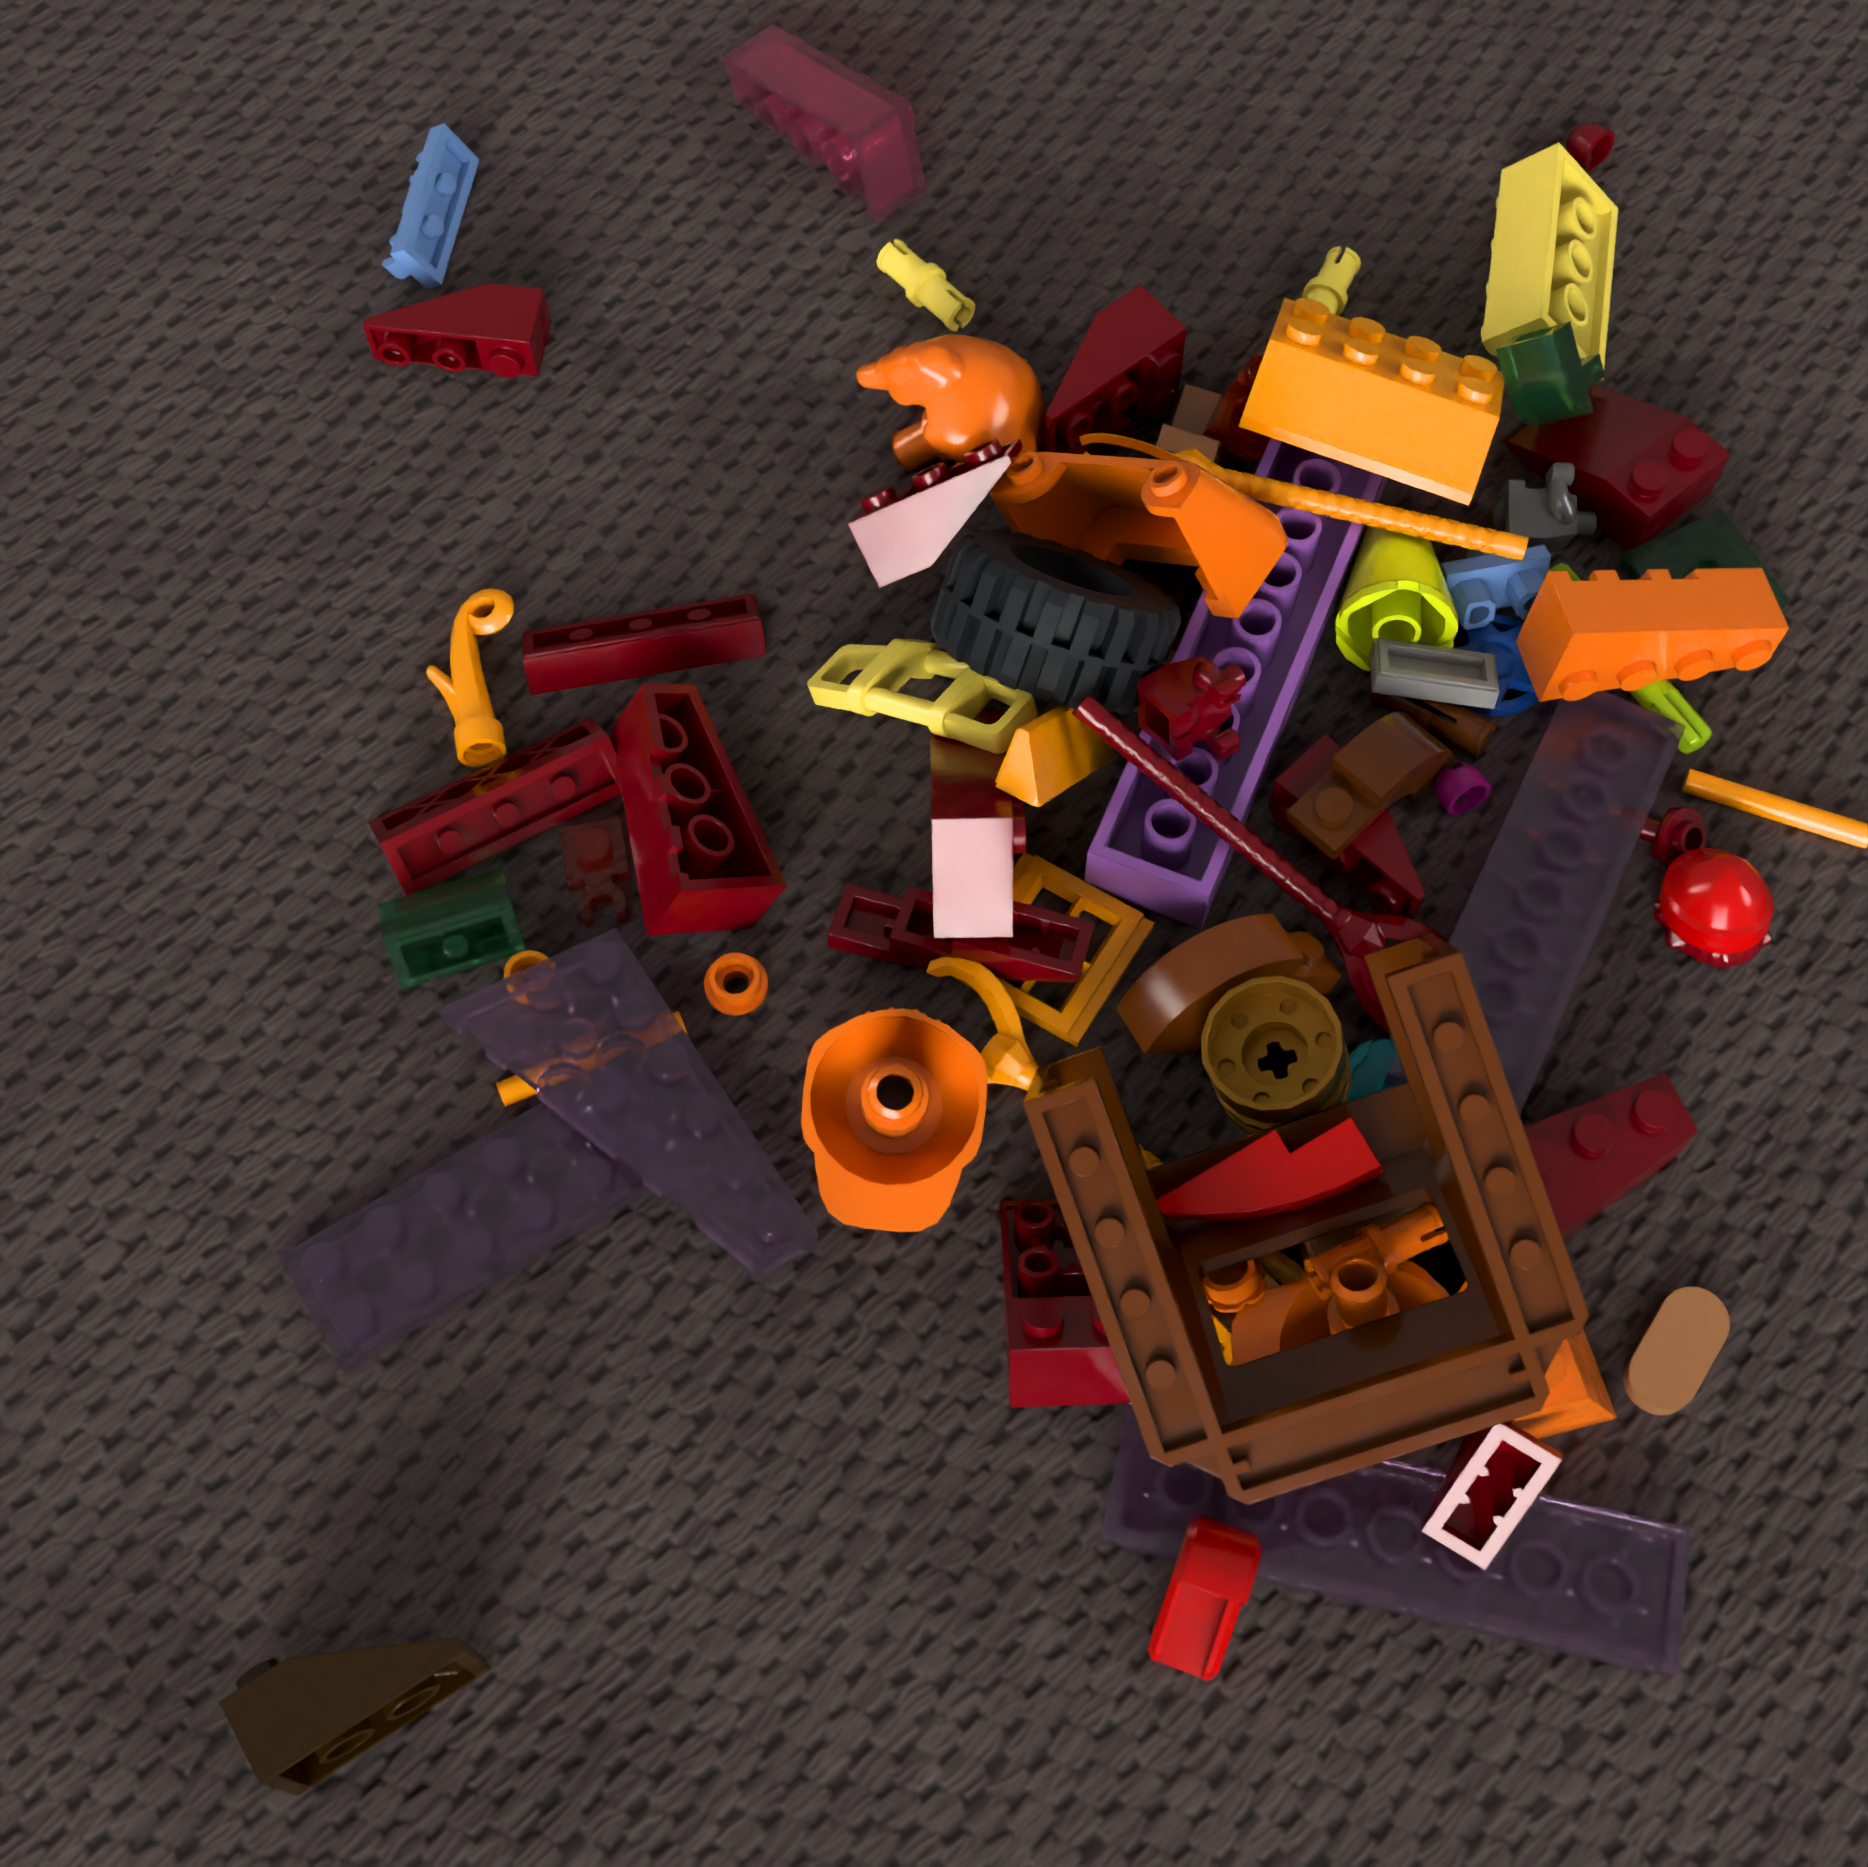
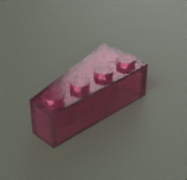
M773 24L724 55L735 99L778 137L783 138L788 134L794 148L810 165L814 166L820 161L823 162L837 178L834 180V185L848 198L856 192L868 202L866 213L878 224L927 190L913 126L915 121L914 112L909 102L902 95L891 92L872 81L867 75L854 71L837 61L833 56L824 54L805 43L800 37L793 36Z

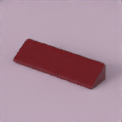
M753 593L529 630L522 633V661L531 695L762 657L767 654L756 594L753 595Z

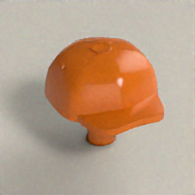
M890 1007L887 1010L866 1011L865 1014L856 1016L829 1030L816 1040L807 1061L801 1115L803 1138L805 1143L814 1152L819 1193L829 1214L845 1225L892 1232H920L937 1224L950 1206L962 1168L970 1163L978 1152L982 1141L986 1113L988 1082L986 1064L982 1055L970 1042L949 1025L942 1023L940 1019L935 1020L927 1017V1014L919 1012L917 1009H895Z
M1357 1255L1344 1258L1335 1264L1330 1272L1329 1285L1334 1296L1326 1301L1317 1295L1308 1280V1275L1316 1273L1313 1270L1305 1272L1296 1282L1266 1290L1262 1298L1254 1304H1244L1243 1309L1236 1313L1232 1321L1231 1346L1233 1367L1450 1295L1427 1271L1412 1261L1406 1260L1398 1264L1397 1271L1388 1276L1385 1267L1376 1259Z

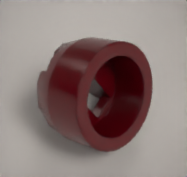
M1598 123L1580 124L1569 133L1565 146L1566 151L1583 169L1591 172L1608 158L1614 145L1615 134L1612 130Z

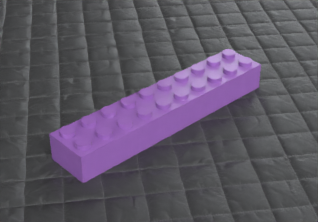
M1270 438L1254 474L1278 480L1279 482H1289L1293 485H1302L1312 489L1315 488L1316 490H1324L1334 494L1377 503L1388 480L1387 477ZM1255 499L1254 501L1274 512L1279 518L1288 540L1284 553L1238 619L1213 616L1204 600L1207 591L1203 590L1171 662L1206 657L1209 661L1215 663L1219 670L1231 664H1236L1241 668L1246 678V685L1237 693L1241 694L1240 700L1231 704V716L1219 726L1220 731L1232 728L1238 733L1240 743L1236 745H1240V750L1223 760H1218L1212 754L1209 746L1204 741L1199 740L1192 745V754L1177 762L1143 729L1139 734L1146 741V744H1149L1158 751L1162 757L1176 766L1177 770H1180L1189 777L1193 783L1201 787L1208 793V796L1219 802L1223 809H1227L1244 825L1367 528V525L1349 522L1348 520L1335 519L1326 515L1300 511ZM1128 761L1087 852L1084 881L1112 897L1202 930L1234 849L1229 846V843H1226L1217 836L1214 830H1210L1209 827L1199 821L1198 817H1195L1186 810L1183 804H1179L1178 801L1168 795V792L1156 785L1152 779L1138 770L1137 766Z

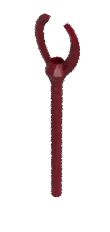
M1087 694L1072 712L1077 719L1103 740H1106L1108 745L1116 749L1118 753H1121L1134 766H1137L1138 770L1152 779L1164 791L1168 792V795L1174 800L1178 801L1179 804H1183L1186 810L1195 817H1198L1199 821L1209 827L1210 830H1214L1217 836L1226 843H1229V846L1239 852L1240 855H1244L1247 861L1256 868H1259L1271 881H1275L1278 887L1287 894H1290V897L1300 903L1301 906H1305L1308 912L1317 919H1321V922L1332 935L1340 955L1343 957L1347 976L1357 999L1372 1020L1389 1033L1384 1019L1385 1015L1363 955L1382 949L1386 939L1405 941L1431 932L1448 944H1450L1449 941L1435 929L1408 917L1391 914H1365L1340 905L1333 898H1330V895L1324 890L1320 889L1319 886H1315L1311 879L1300 873L1299 869L1288 860H1284V857L1272 847H1269V844L1262 838L1254 835V832L1242 822H1239L1238 818L1227 809H1223L1219 802L1208 796L1207 792L1198 787L1196 783H1193L1180 770H1177V767L1162 757L1158 751L1149 744H1146V741L1131 731L1127 725L1117 719L1115 715L1096 699Z

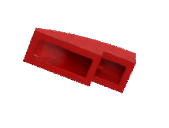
M1350 1117L1293 1152L1290 1151L1282 1136L1276 1130H1273L1155 1202L1161 1212L1171 1219L1220 1221L1259 1218L1302 1209L1345 1194L1385 1172Z

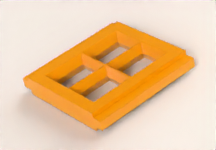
M1025 852L1013 868L1014 901L1031 905L1043 887L1072 903L1066 915L1078 918L1081 912L1085 910L1113 925L1091 961H1084L1081 971L1083 973L1078 983L1075 984L1059 1010L1029 994L1036 981H1021L1017 987L1004 979H999L1012 998L1018 1015L1078 1047L1154 929L1155 922L1145 918L1142 912L1045 859ZM957 979L958 981L962 982L963 984L969 986L966 982Z

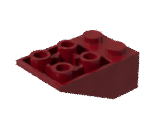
M1141 285L1095 315L1046 412L1044 452L1083 454L1086 451L1091 455H1096L1107 447L1116 449L1120 446L1107 443H1090L1082 446L1079 436L1091 433H1109L1130 437L1137 426L1151 417L1155 420L1164 417L1175 406L1178 400L1187 328Z
M1058 1200L999 1201L1009 1407L1129 1404L1130 1400Z

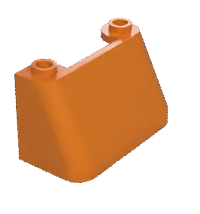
M1027 451L1016 456L989 492L1013 533L1020 532L1042 540L1048 539L1059 542L1063 546L1075 550H1083L1093 554L1092 556L1104 561H1111L1120 566L1125 559L1199 567L1195 575L1203 590L1207 591L1204 600L1213 616L1233 619L1240 617L1284 553L1288 544L1287 534L1274 512L1195 463L1188 461Z

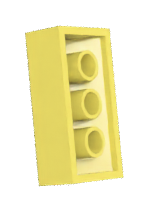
M1556 143L1501 171L1499 196L1496 199L1497 214L1494 238L1491 241L1492 257L1489 281L1486 284L1487 300L1484 324L1481 328V338L1488 353L1496 356L1510 371L1600 383L1604 377L1618 208L1560 143Z

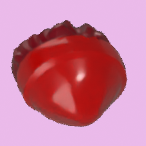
M1701 848L1681 854L1670 864L1662 878L1660 893L1653 905V917L1655 921L1659 922L1666 929L1665 942L1669 947L1682 950L1683 954L1693 956L1698 962L1728 969L1749 962L1752 957H1755L1760 952L1763 946L1771 942L1772 935L1768 929L1772 921L1774 903L1769 886L1759 871L1749 861L1724 850Z

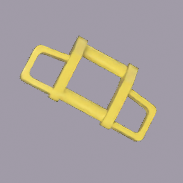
M897 638L893 639L887 646L845 645L807 682L816 705L848 710L865 716L881 713L928 726L930 732L935 735L955 739L995 754L1007 751L1016 729L1038 716L1035 700L1032 697L1033 694L1019 689H1011L999 684V681L994 678L982 676L971 670L970 666L966 663L953 659L948 655V652L942 651L938 644L924 640ZM855 670H863L850 685L839 684L849 673ZM936 674L955 679L935 702L897 692L910 678L932 679ZM992 698L1011 706L996 723L984 724L973 720Z

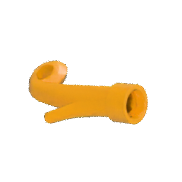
M494 588L482 589L472 594L461 605L454 619L450 644L451 677L434 665L428 666L426 670L428 678L439 689L454 717L456 725L454 739L457 758L463 765L473 768L493 764L503 759L507 752L503 726L495 719L482 671L477 635L495 634L504 629L513 617L514 602L512 597L505 591ZM492 611V613L489 614L487 617H483L485 614Z

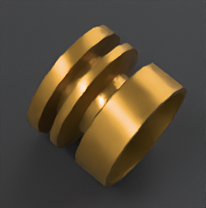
M1284 976L1252 978L1228 990L1209 1011L1201 1033L1202 1062L1228 1118L1248 1135L1346 1102L1352 1086L1350 1057L1347 1045L1345 1044L1342 1025L1329 1000L1308 983ZM1286 1062L1289 1076L1283 1079H1276L1273 1065Z

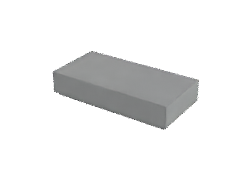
M1374 638L1370 651L1371 688L1373 693L1494 709L1500 693L1495 655Z

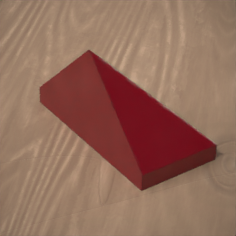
M1509 1421L1470 1434L1463 1440L1422 1524L1421 1531L1486 1570L1562 1462L1563 1454Z

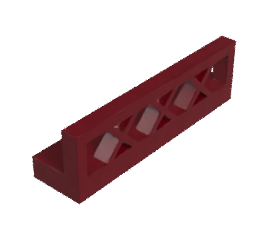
M590 717L368 823L406 897L621 794L616 762L617 753L609 735Z

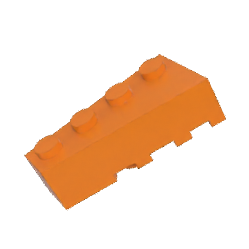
M1762 568L1695 569L1684 579H1672L1668 569H1648L1637 580H1620L1616 570H1594L1588 577L1590 581H1572L1568 571H1548L1515 642L1539 702L1560 698L1566 701H1577L1590 696L1594 692L1621 688L1624 691H1634L1659 680L1679 678L1682 681H1691L1713 671L1736 668L1740 671L1755 669L1770 660L1773 652L1788 631L1789 626Z

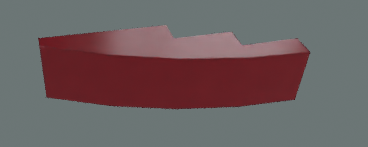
M846 883L828 931L827 947L891 963L925 969L928 968L930 961L944 956L981 963L999 979L1078 983L1095 922L1013 900V937L934 938L933 892L908 886L904 898Z

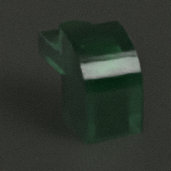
M1570 321L1515 336L1496 349L1510 400L1521 420L1528 426L1537 427L1594 412L1588 389L1605 376L1600 354L1584 358L1579 357Z

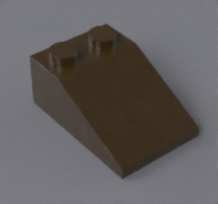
M459 1637L286 1658L280 1663L277 1659H269L243 1673L235 1682L238 1690L219 1701V1704L259 1783L299 1796L490 1671L491 1668L484 1656Z

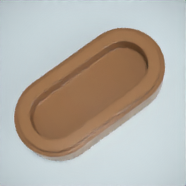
M1682 1287L1669 1294L1659 1305L1628 1359L1623 1372L1625 1390L1632 1402L1640 1409L1654 1415H1670L1681 1410L1694 1398L1727 1339L1730 1330L1729 1314L1722 1301L1716 1295L1700 1287Z

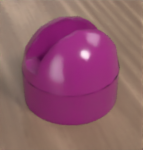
M1457 762L1454 763L1452 769L1445 767L1439 772L1435 780V791L1439 802L1449 815L1456 817L1479 807L1489 796L1491 785L1473 765ZM1464 794V801L1462 803L1455 802L1460 795Z

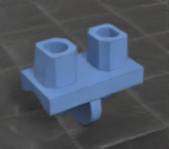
M1539 545L1526 548L1523 561L1468 549V558L1441 563L1440 568L1456 607L1459 622L1465 630L1486 627L1489 622L1494 620L1496 609L1510 606L1513 607L1517 616L1523 620L1526 619L1549 569L1551 555L1546 546Z

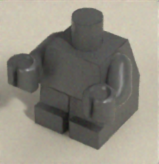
M1554 463L1545 475L1546 488H1526L1525 480H1508L1501 488V492H1498L1491 501V529L1529 537L1527 548L1545 545L1549 553L1563 550L1576 535H1593L1596 529L1597 517L1593 511H1577V496L1570 494L1568 490L1575 476V467L1572 463Z

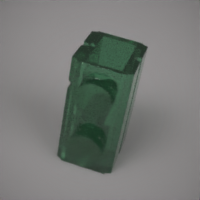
M502 867L378 904L382 938L402 990L427 983L433 977L440 979L512 957L522 951H527L519 916Z

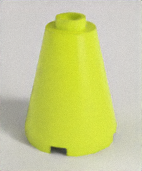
M1367 526L1335 619L1336 644L1344 657L1359 668L1370 671V651L1374 638L1453 648V639L1458 632L1459 626L1458 613L1430 540Z

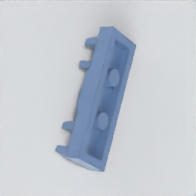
M444 123L430 128L424 149L416 157V161L419 164L414 175L410 176L409 179L411 184L401 212L403 215L397 233L389 241V244L392 246L390 252L392 257L383 260L382 266L394 277L402 280L412 275L425 288L429 289L442 285L480 161Z

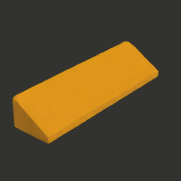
M1061 704L1016 729L995 780L997 783L995 787L1032 806L1041 807L1115 759L1117 751L1108 745L1106 740H1103L1072 714L1074 708Z

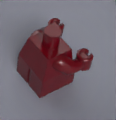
M1206 657L1166 664L1137 681L1139 726L1177 762L1192 754V745L1199 740L1204 741L1209 746L1212 754L1218 760L1231 756L1240 750V745H1236L1240 743V736L1232 728L1220 731L1219 726L1231 716V704L1240 700L1241 694L1237 693L1246 685L1243 671L1236 664H1231L1219 670L1218 666Z

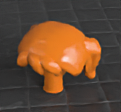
M943 335L926 341L915 342L911 345L897 347L877 361L863 364L856 372L857 381L862 387L888 390L891 397L900 405H921L926 408L922 414L921 421L903 430H895L891 436L892 453L898 464L907 472L916 473L918 468L939 458L947 462L955 461L957 463L953 467L967 462L965 454L968 451L993 439H998L1001 446L1020 439L1023 448L1019 454L1027 451H1041L1045 437L1046 407L1038 378L1032 367L1027 363V360L996 341L968 335Z

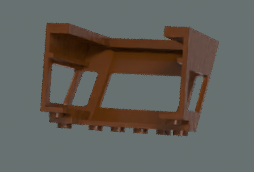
M1431 932L1363 955L1384 1012V1019L1406 1082L1147 1169L1126 1107L1123 1106L1102 1046L1037 1068L1023 1101V1106L1150 1458L1168 1467L1187 1462L1222 1479L1228 1496L1246 1505L1541 1411L1550 1393L1545 1374L1563 1339L1579 1335L1589 1317L1588 1309L1462 952ZM1350 1117L1385 1172L1345 1194L1302 1209L1259 1218L1220 1221L1171 1219L1161 1212L1155 1202L1273 1130H1276L1282 1136L1290 1151L1293 1152ZM1428 1201L1435 1205L1467 1282V1288L1463 1292L1238 1366L1231 1367L1226 1364L1203 1286V1279L1207 1274Z

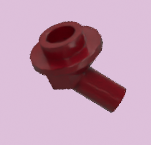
M1683 806L1669 807L1662 821L1622 807L1614 827L1618 831L1653 843L1650 856L1665 863L1667 866H1670L1677 857L1685 852L1704 848L1707 840L1702 816L1695 809Z

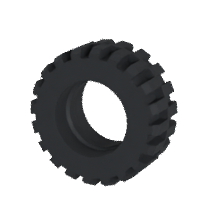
M978 528L966 533L955 544L930 619V625L936 643L940 648L947 649L949 656L958 662L966 663L970 666L971 670L982 676H989L998 680L999 684L1014 690L1019 689L1033 694L1032 697L1048 702L1052 700L1063 703L1066 707L1074 709L1087 694H1090L1111 713L1115 711L1119 714H1130L1132 711H1138L1137 681L1165 666L1181 624V616L1176 600L1173 597H1169L1165 590L1150 584L1148 579L1137 573L1124 570L1122 566L1111 561H1104L1083 550H1075L1063 546L1059 542L1048 539L1042 540L1025 533H1010L1004 529L995 528L988 531L984 528Z

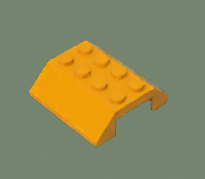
M1284 298L1238 427L1469 506L1500 418L1506 373L1498 371L1497 366L1493 362L1483 357L1466 355L1464 358H1460L1443 352L1437 343L1427 338L1410 336L1408 339L1387 333L1385 328L1374 320L1364 317H1354L1352 320L1331 314L1328 307L1318 301L1308 298H1299L1293 301Z

